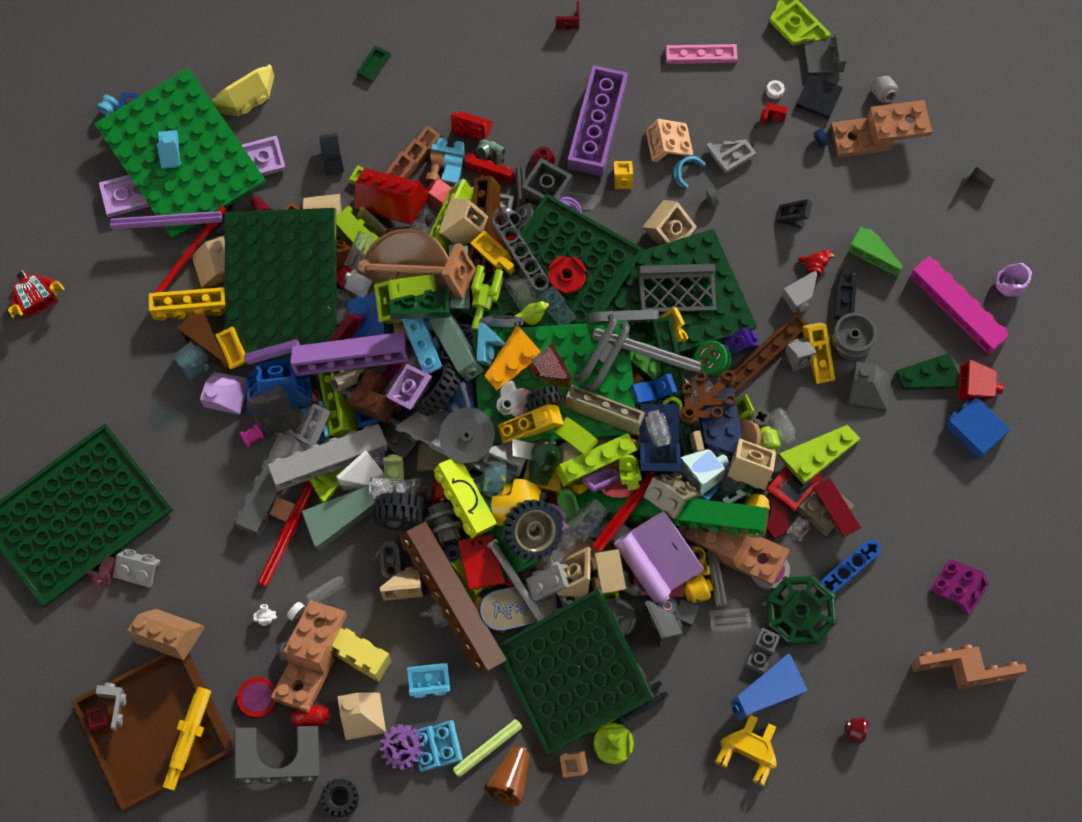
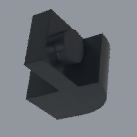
M338 134L320 135V147L326 175L344 172Z

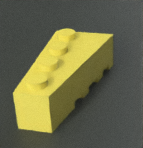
M320 621L316 628L323 627L325 622ZM340 628L330 648L332 655L379 682L391 664L390 654L380 648H376L368 640L358 638L351 630Z

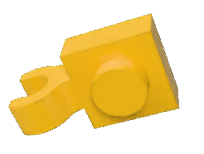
M673 307L660 316V318L671 317L676 342L681 341L683 343L688 340L686 332L681 328L685 323L677 308Z

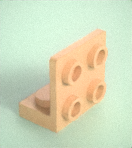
M657 119L645 129L652 161L659 162L668 153L683 156L693 155L686 123Z

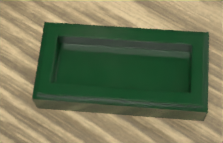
M375 45L357 71V76L373 83L391 57L390 52Z

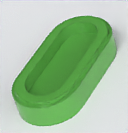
M561 489L556 494L557 506L566 515L564 520L566 526L574 527L581 520L576 496L571 489Z

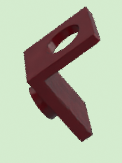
M579 1L576 2V16H556V29H579Z

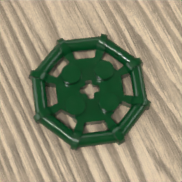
M812 574L811 576L782 577L783 580L769 596L765 597L768 629H772L790 647L792 645L806 644L819 645L824 636L838 623L836 620L835 593L827 589ZM807 584L806 590H794L792 585ZM812 586L823 595L822 598H817L810 591ZM787 587L790 593L782 601L777 599ZM827 602L828 616L822 615L821 603ZM775 605H780L781 617L775 619ZM804 605L806 607V614L798 615L796 607ZM820 620L826 622L817 633L814 631L813 627ZM784 622L792 629L790 635L779 626L780 623ZM809 630L810 636L795 637L796 631Z

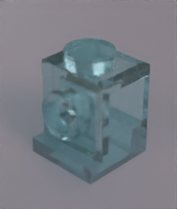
M490 462L489 468H485V481L482 491L502 494L506 482L507 463Z

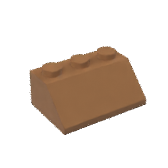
M154 609L138 614L127 631L135 643L184 661L205 627L204 625Z

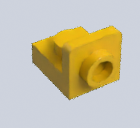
M614 161L615 189L633 188L632 161Z

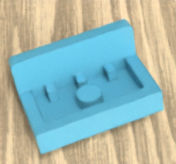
M447 663L407 667L410 696L423 698L426 697V694L433 693L436 696H441L450 691Z

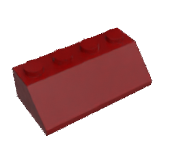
M364 168L355 182L354 208L359 211L361 207H364L373 215L412 225L430 195L421 182Z

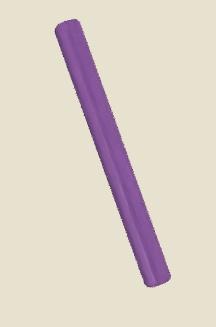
M220 211L114 218L110 219V227L116 230L222 222V214Z

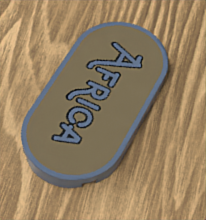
M525 584V588L531 595L528 584ZM516 587L501 589L487 594L479 606V614L488 628L494 631H505L538 622ZM555 594L535 602L544 617H548L556 610L557 600Z

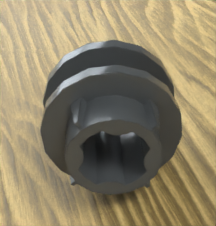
M440 502L427 508L428 517L423 520V523L426 522L428 527L432 528L431 532L441 548L455 545L458 541L462 540L460 533L464 531L463 522H456L460 517L456 516L450 502Z

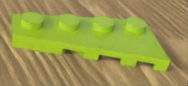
M846 425L779 453L778 458L804 485L857 444L861 438Z

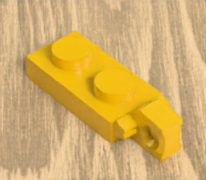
M485 230L470 242L471 246L496 269H504L510 275L516 271L514 265L510 262L513 259L509 252Z

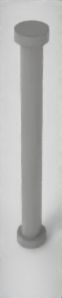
M495 539L487 545L488 549L491 548L537 621L539 622L546 618L536 603L533 602L531 595L498 546V540Z

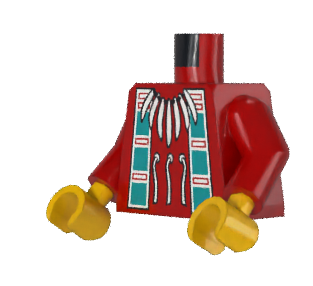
M22 271L16 276L19 282L13 286L14 292L11 296V307L8 311L12 319L17 314H20V316L24 314L28 319L58 302L57 292L65 289L59 281H54L45 276L39 277L37 274L29 276L26 271Z

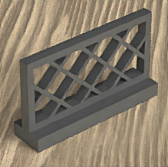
M715 264L640 266L637 269V278H639L641 310H659V313H666L674 307L679 312L716 311ZM701 278H709L710 286L706 290L697 283ZM664 279H669L675 284L669 291L660 284ZM682 279H688L693 285L686 290L679 282ZM644 280H651L656 286L649 291L644 287ZM676 286L685 293L679 300L670 293ZM694 286L703 292L698 299L689 293ZM657 287L666 293L661 300L652 294ZM686 295L695 302L691 307H686L680 302ZM706 295L711 299V306H704L699 300ZM649 296L657 303L654 308H645V300ZM669 296L676 304L673 307L667 308L662 301Z

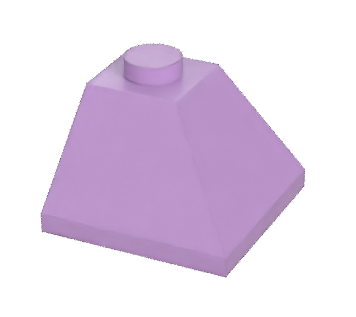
M406 364L386 397L411 410L428 390L429 385L433 381L432 376Z
M214 371L205 382L200 401L205 408L241 415L247 396L246 378Z

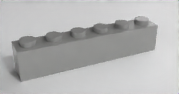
M371 424L358 432L351 431L345 434L344 437L329 439L325 444L312 445L303 452L296 451L291 453L289 457L274 459L268 464V468L276 490L280 491L348 466L365 450L371 457L386 452L387 443L379 424Z

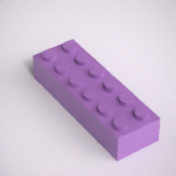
M593 65L568 156L567 170L603 177L627 86V72Z

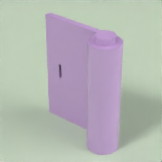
M665 511L652 517L614 543L616 549H619V553L654 603H664L669 599L668 595L671 590L704 571L703 566Z

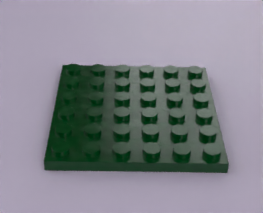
M599 588L498 644L506 658V661L503 662L547 755L559 751L655 698Z

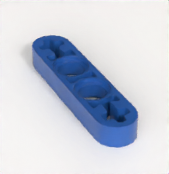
M876 540L866 541L823 578L820 583L826 586L825 583L830 584L835 579L836 583L833 584L831 592L836 593L880 554L881 545ZM874 546L876 548L874 552H870L865 557L864 553L867 552L869 547ZM852 558H861L862 566H854ZM838 570H846L848 578H839Z

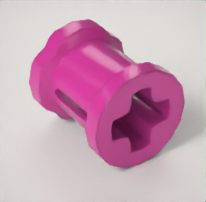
M257 424L246 432H240L247 447H250V444L259 439H265Z

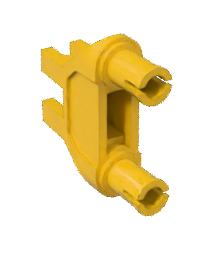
M752 715L748 718L744 729L732 733L721 740L722 748L715 763L720 765L724 758L721 767L727 768L733 752H737L758 762L759 767L752 781L757 784L761 776L759 785L765 786L770 771L774 770L777 766L770 742L776 726L768 724L763 736L760 737L752 733L758 719Z

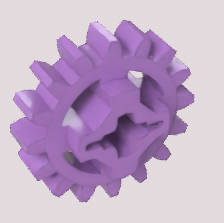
M399 724L397 729L390 727L391 733L385 732L384 735L387 738L380 740L384 744V747L379 748V750L384 751L381 758L388 759L386 765L393 764V769H398L399 766L401 770H406L407 766L409 768L414 767L413 761L419 762L420 760L417 756L424 754L420 751L424 744L419 743L423 737L420 735L416 736L418 730H411L409 725L404 727ZM396 744H402V746H404V748H407L408 750H402L399 746H396Z

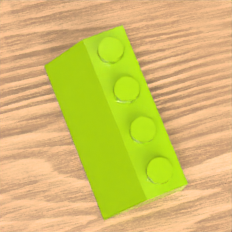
M461 179L450 188L429 233L430 236L441 244L446 253L448 246L452 243L442 236L439 230L451 198L470 200L473 203L474 191L465 179Z

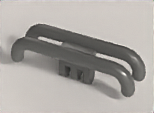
M614 314L608 315L607 318L610 322L583 372L574 378L577 383H581L590 376L597 362L604 363L596 379L592 383L587 384L586 387L590 391L597 389L602 384L629 334V324L621 322L619 326L622 330L614 346L608 343L618 322L617 316Z

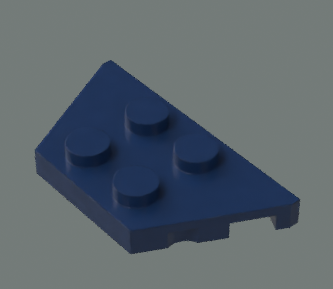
M733 386L724 389L713 398H725L728 394L734 395ZM728 399L727 402L732 403L733 400ZM736 404L732 408L726 406H704L701 411H711L714 407H721L723 416L720 420H714L713 418L699 419L703 445L734 455L739 438L742 439Z

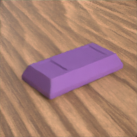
M613 465L581 480L594 493L620 482L621 477L620 471Z

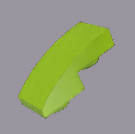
M566 417L563 421L564 425L559 426L555 433L586 456L598 440L580 425Z

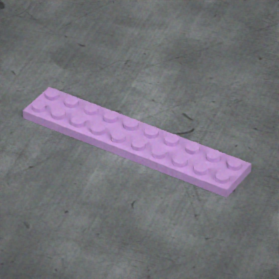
M277 135L242 144L263 176L286 170ZM129 175L99 183L108 218L150 207Z

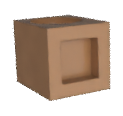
M585 750L568 752L560 756L563 778L584 775L588 771Z

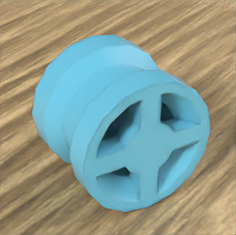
M105 94L102 97L103 101L98 103L96 108L102 114L108 116L114 112V105L119 106L120 104L116 99Z

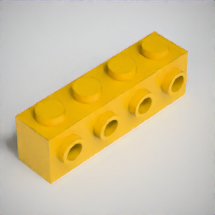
M225 287L149 293V312L153 319L159 321L167 320V318L184 319L192 311L197 315L202 314L204 316H222L225 314Z

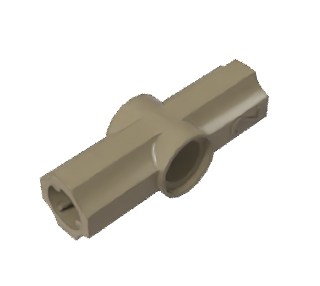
M387 365L349 369L332 376L330 383L334 391L338 393L359 384L367 370L383 374L388 370Z

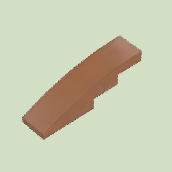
M427 125L418 138H414L406 150L399 153L385 173L408 179L431 153L432 144H436L438 138L443 136Z

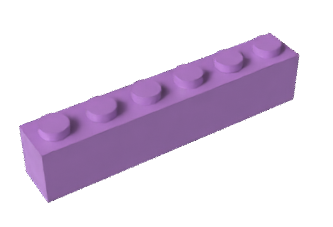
M398 332L292 346L291 366L295 376L409 362L410 344L406 333Z

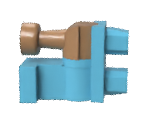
M438 138L436 144H432L430 154L431 172L426 174V183L431 184L436 179H440L438 175L440 168L445 169L441 181L450 187H453L461 180L465 162L464 142L455 141L453 148L447 147L448 140Z

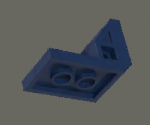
M640 404V411L645 412L639 433L640 471H681L679 404Z

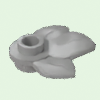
M513 381L506 382L501 387L500 398L496 402L498 412L502 415L511 414L514 417L529 412L525 405L527 404L526 395L531 392L523 388L516 389ZM504 402L509 404V408L504 406Z

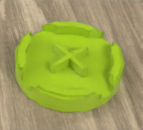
M610 723L601 727L595 734L593 741L594 752L597 757L604 763L611 765L621 764L630 757L634 746L630 731L623 725Z

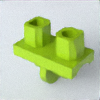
M624 455L618 461L622 485L627 484L629 491L639 489V481L642 478L638 458L632 455Z

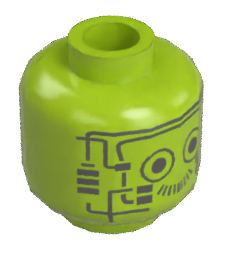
M770 427L760 428L761 447L776 452L781 446L777 431Z

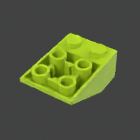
M435 274L394 279L374 284L379 322L391 325L402 322L401 319H390V300L411 294L415 296L422 295L424 291L430 289L432 292L437 291Z

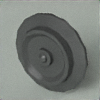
M471 407L456 409L450 413L441 424L439 433L440 446L446 456L455 462L464 464L477 462L485 457L492 448L495 438L494 426L488 415L479 409Z

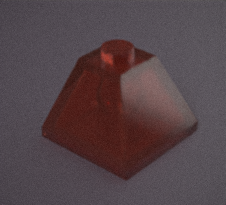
M553 343L531 359L532 366L530 369L535 377L538 376L542 382L565 388L571 387L572 376Z

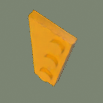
M519 326L515 327L506 341L507 346H503L485 374L486 380L497 392L506 382L512 381L542 356L541 351Z

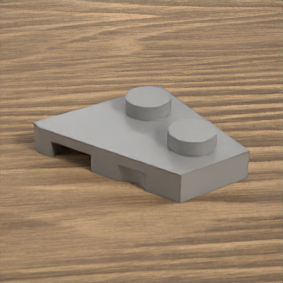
M746 139L735 142L724 141L723 144H706V149L725 174L756 156V152Z
M313 404L308 412L300 418L299 422L301 424L296 429L291 428L288 434L311 446L316 445L331 411Z

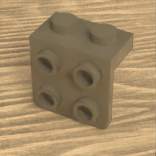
M669 471L653 477L643 497L675 519L679 516L686 501L700 496L701 492L694 483L683 479L680 473Z

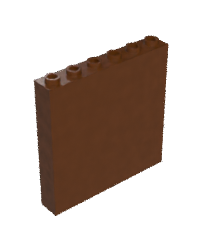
M163 653L107 682L115 684V687L122 688L124 694H127L126 704L122 706L120 713L123 714L122 726L118 727L117 732L112 731L111 726L90 731L85 710L106 705L110 723H112L115 698L98 697L96 689L71 701L74 706L71 708L75 718L80 719L82 723L80 730L84 737L88 736L90 743L88 747L93 755L96 754L99 760L96 762L97 767L101 773L106 775L107 780H105V784L110 792L113 791L116 797L113 801L118 810L121 809L127 813L170 790L163 787L181 732L177 729L180 720L185 721L197 686L207 689L190 653H188L184 661ZM211 696L200 726L204 727L201 737H195L177 785L233 756V742Z

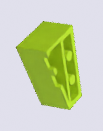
M348 205L336 216V235L355 247L354 256L358 255L362 259L364 253L378 237L374 232L371 233L363 226L365 222L362 219L357 220L353 216V209Z

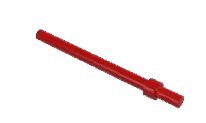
M220 206L217 211H220L223 216L227 209ZM219 222L206 224L154 293L166 290L210 231L218 226Z

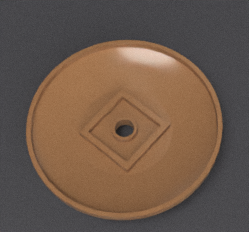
M397 229L378 238L364 253L361 261L368 260L370 264L445 267L449 257L441 244L427 233L415 229ZM357 268V273L373 280L366 297L371 296L370 293L375 292L374 284L394 279L430 275L369 271L368 274H362ZM435 274L437 290H441V286H448L442 274ZM448 286V297H449V302H450V291H451V289H450V287ZM403 322L393 324L394 333L405 332L408 341L411 342Z

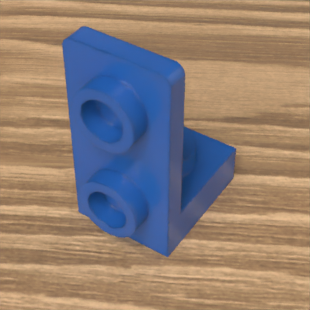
M671 373L665 374L653 381L631 385V390L637 404L660 400L677 392Z

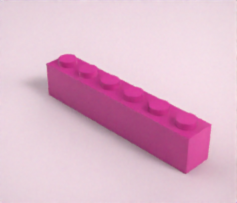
M928 256L913 269L910 278L988 355L993 353L1007 340L1009 334L1006 328L999 325L994 320V317L989 312H986L980 306V303L967 293L963 286L955 282L953 276L945 272L937 260Z

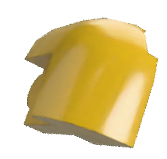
M514 479V482L509 484H499L497 496H492L491 502L492 515L497 522L496 525H503V521L507 518V512L510 513V509L513 506H517V503L524 502V500H539L541 490L532 482L523 479Z

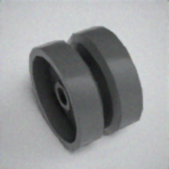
M856 312L842 316L836 323L832 333L831 344L833 350L842 359L856 361L866 357L876 340V326L864 314Z

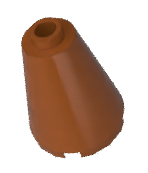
M512 747L485 783L483 790L489 797L493 799L495 795L500 798L498 802L509 806L517 807L519 804H522L530 754L525 747Z

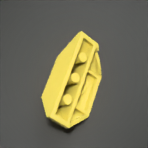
M269 64L266 67L252 71L217 94L215 99H211L219 113L239 117L242 114L248 113L255 106L263 104L270 96L274 80L271 65Z

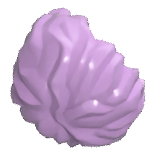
M1024 263L1007 265L996 275V287L1006 297L1022 295L1029 287L1032 271Z

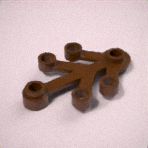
M730 370L724 371L721 374L720 380L706 393L705 382L707 374L704 371L697 372L695 374V381L697 382L698 401L694 405L692 404L691 395L694 392V386L691 383H685L682 386L685 406L679 413L681 421L690 425L698 419L713 418L714 420H720L723 416L721 407H714L711 411H701L704 406H726L728 408L735 406L736 397L732 394L726 395L725 398H713L724 387L730 388L735 385V373ZM731 399L733 400V402L729 403L727 402V400Z

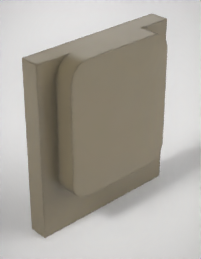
M418 442L417 471H434L438 464L451 459L434 451L426 443Z

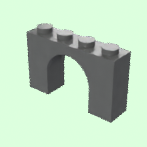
M299 726L295 729V757L291 764L279 769L270 768L259 759L256 750V727L235 728L233 731L234 781H239L241 785L251 784V781H260V784H270L272 780H281V783H293V779H301L303 783L314 782V779L319 777L318 726Z

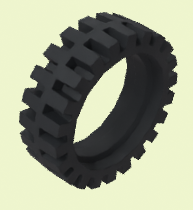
M445 359L440 360L442 364L441 369L429 374L432 376L433 381L423 397L413 406L427 417L434 415V413L439 411V408L442 409L444 407V403L449 401V397L453 396V391L457 389V385L460 383L461 375L455 366Z

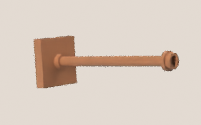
M462 244L454 245L445 267L370 264L368 260H362L358 263V271L362 274H368L369 271L442 274L456 299L464 298L476 270Z

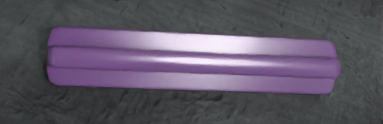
M292 340L246 353L245 360L247 364H253L292 353V346H300L298 340Z

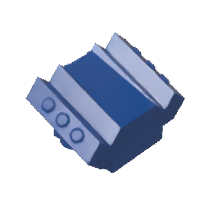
M291 358L259 362L256 367L257 369H253L246 376L248 410L255 415H258L262 409L269 414L272 411L284 409L294 411L298 405L306 409L312 403L310 375L295 376L291 366Z

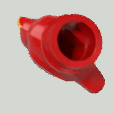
M825 249L807 257L799 256L798 261L807 265V275L816 271L817 277H820L824 268L827 267L829 260L834 258V255L830 250Z

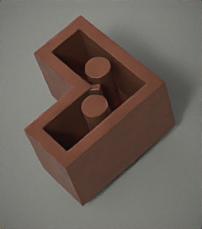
M370 370L366 371L347 401L360 414L384 423L388 422L396 409V406L386 397L392 385L381 374Z

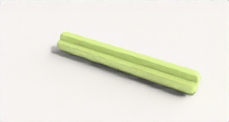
M516 719L509 723L453 768L455 774L458 777L463 776L521 730V724Z

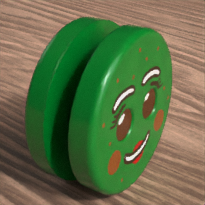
M708 340L696 348L693 360L701 363L700 371H704L707 376L718 377L728 370L731 363V355L723 344L714 340Z

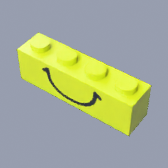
M449 459L438 464L434 470L435 478L443 486L446 498L453 504L456 516L460 517L463 522L466 534L470 535L471 539L492 530L497 522L464 463Z

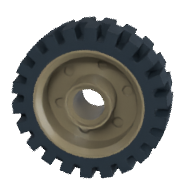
M532 499L517 503V506H513L510 509V513L507 512V518L503 521L504 528H502V533L504 534L503 538L506 545L516 555L527 560L544 559L546 555L550 556L553 553L552 551L558 548L557 544L562 541L560 537L564 531L562 530L563 523L561 522L560 515L552 506L543 501ZM536 525V532L530 534V527Z

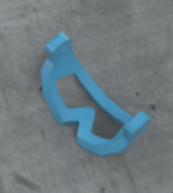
M696 156L685 157L673 167V178L684 189H687L689 185L682 179L681 168L683 163L697 162L701 167L706 165L703 160Z

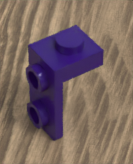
M742 328L719 343L726 346L731 357L746 348L751 350L757 349L759 347L757 342L759 338L754 331Z

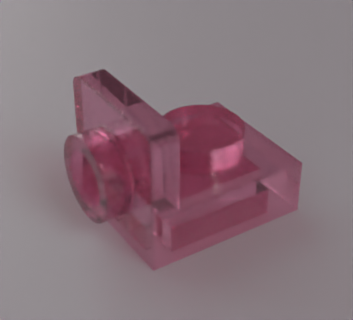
M107 556L106 560H103L100 564L99 573L88 569L87 574L92 577L91 581L100 585L103 582L110 584L113 578L116 559Z

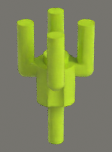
M477 265L471 286L472 297H474L471 306L476 308L471 329L479 330L480 318H482L483 312L490 311L492 302L498 301L504 279L502 277V270L496 269L492 286L483 284L485 273H483L484 266Z

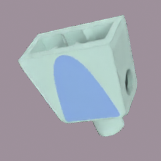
M707 449L681 457L680 472L688 482H692L697 486V489L701 492L700 495H702L722 480L725 471L724 467L729 464V461L724 454L716 457L711 450Z

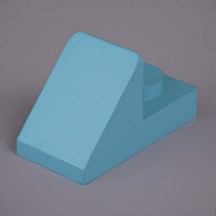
M177 130L158 132L159 143H157L161 168L180 167Z
M479 323L476 361L484 366H491L492 359L494 358L493 347L507 345L490 327L484 323Z

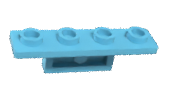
M427 318L401 319L423 372L431 374L441 369L442 364L438 357L441 354L439 348L441 343L438 337L434 336L433 327Z

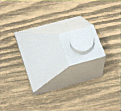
M366 450L336 476L343 491H356L366 486H369L370 490H372L374 487L378 488L384 482L383 471Z

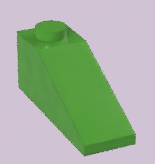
M860 227L848 252L898 277L903 268L901 263L877 234L871 229Z

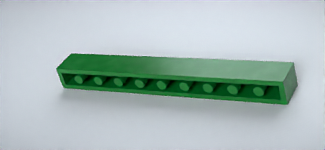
M587 489L580 495L574 493L580 514H590L595 518H604V516L614 517L630 497H611L604 494L601 490L593 493L590 489ZM643 497L627 519L634 523H642V521H648L662 510ZM690 499L686 501L677 518L674 519L669 515L668 517L676 528L686 526L691 530L697 531L702 528L708 529V531L713 533L726 531L731 535H740L742 533L748 534L752 538H759L766 535L769 513L767 507Z

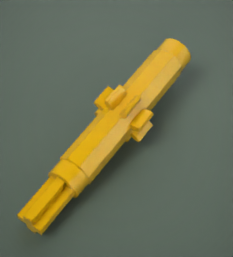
M197 686L185 721L180 720L177 729L181 732L163 784L165 788L175 790L195 737H201L204 727H201L200 723L211 691Z

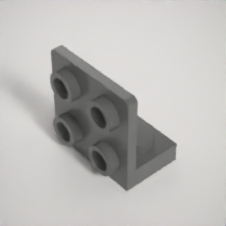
M835 30L830 40L804 42L808 74L844 72L847 59L842 30Z

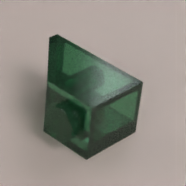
M542 437L537 438L531 451L529 481L531 483L548 485L563 455L555 440Z

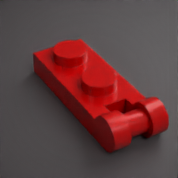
M473 153L465 155L467 170L484 176L489 175L495 180L512 185L514 170H511L508 166H499L490 160L478 159Z

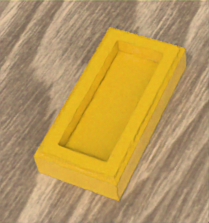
M230 327L215 335L231 370L247 363L244 349L234 327Z

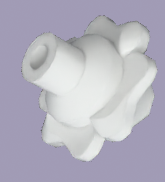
M266 604L261 605L260 610L253 614L254 621L262 626L272 624V620L277 618L276 612L268 609Z

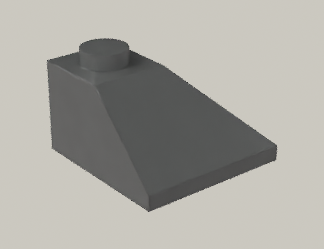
M856 362L852 374L848 405L887 411L891 374L877 365Z
M649 600L646 601L643 613L659 647L681 638L682 631L684 630L679 619L676 620L675 616Z

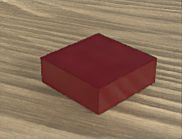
M106 705L85 710L90 731L111 726Z

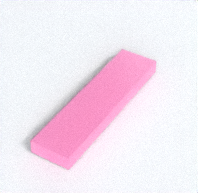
M737 44L666 45V64L737 63Z

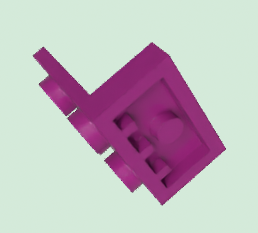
M949 559L930 590L934 594L958 603L961 611L970 616L990 583L984 572Z

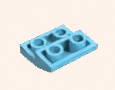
M449 720L434 726L418 729L416 736H422L423 738L419 743L424 744V747L420 748V751L424 754L417 756L420 760L418 762L420 772L463 760L454 721Z

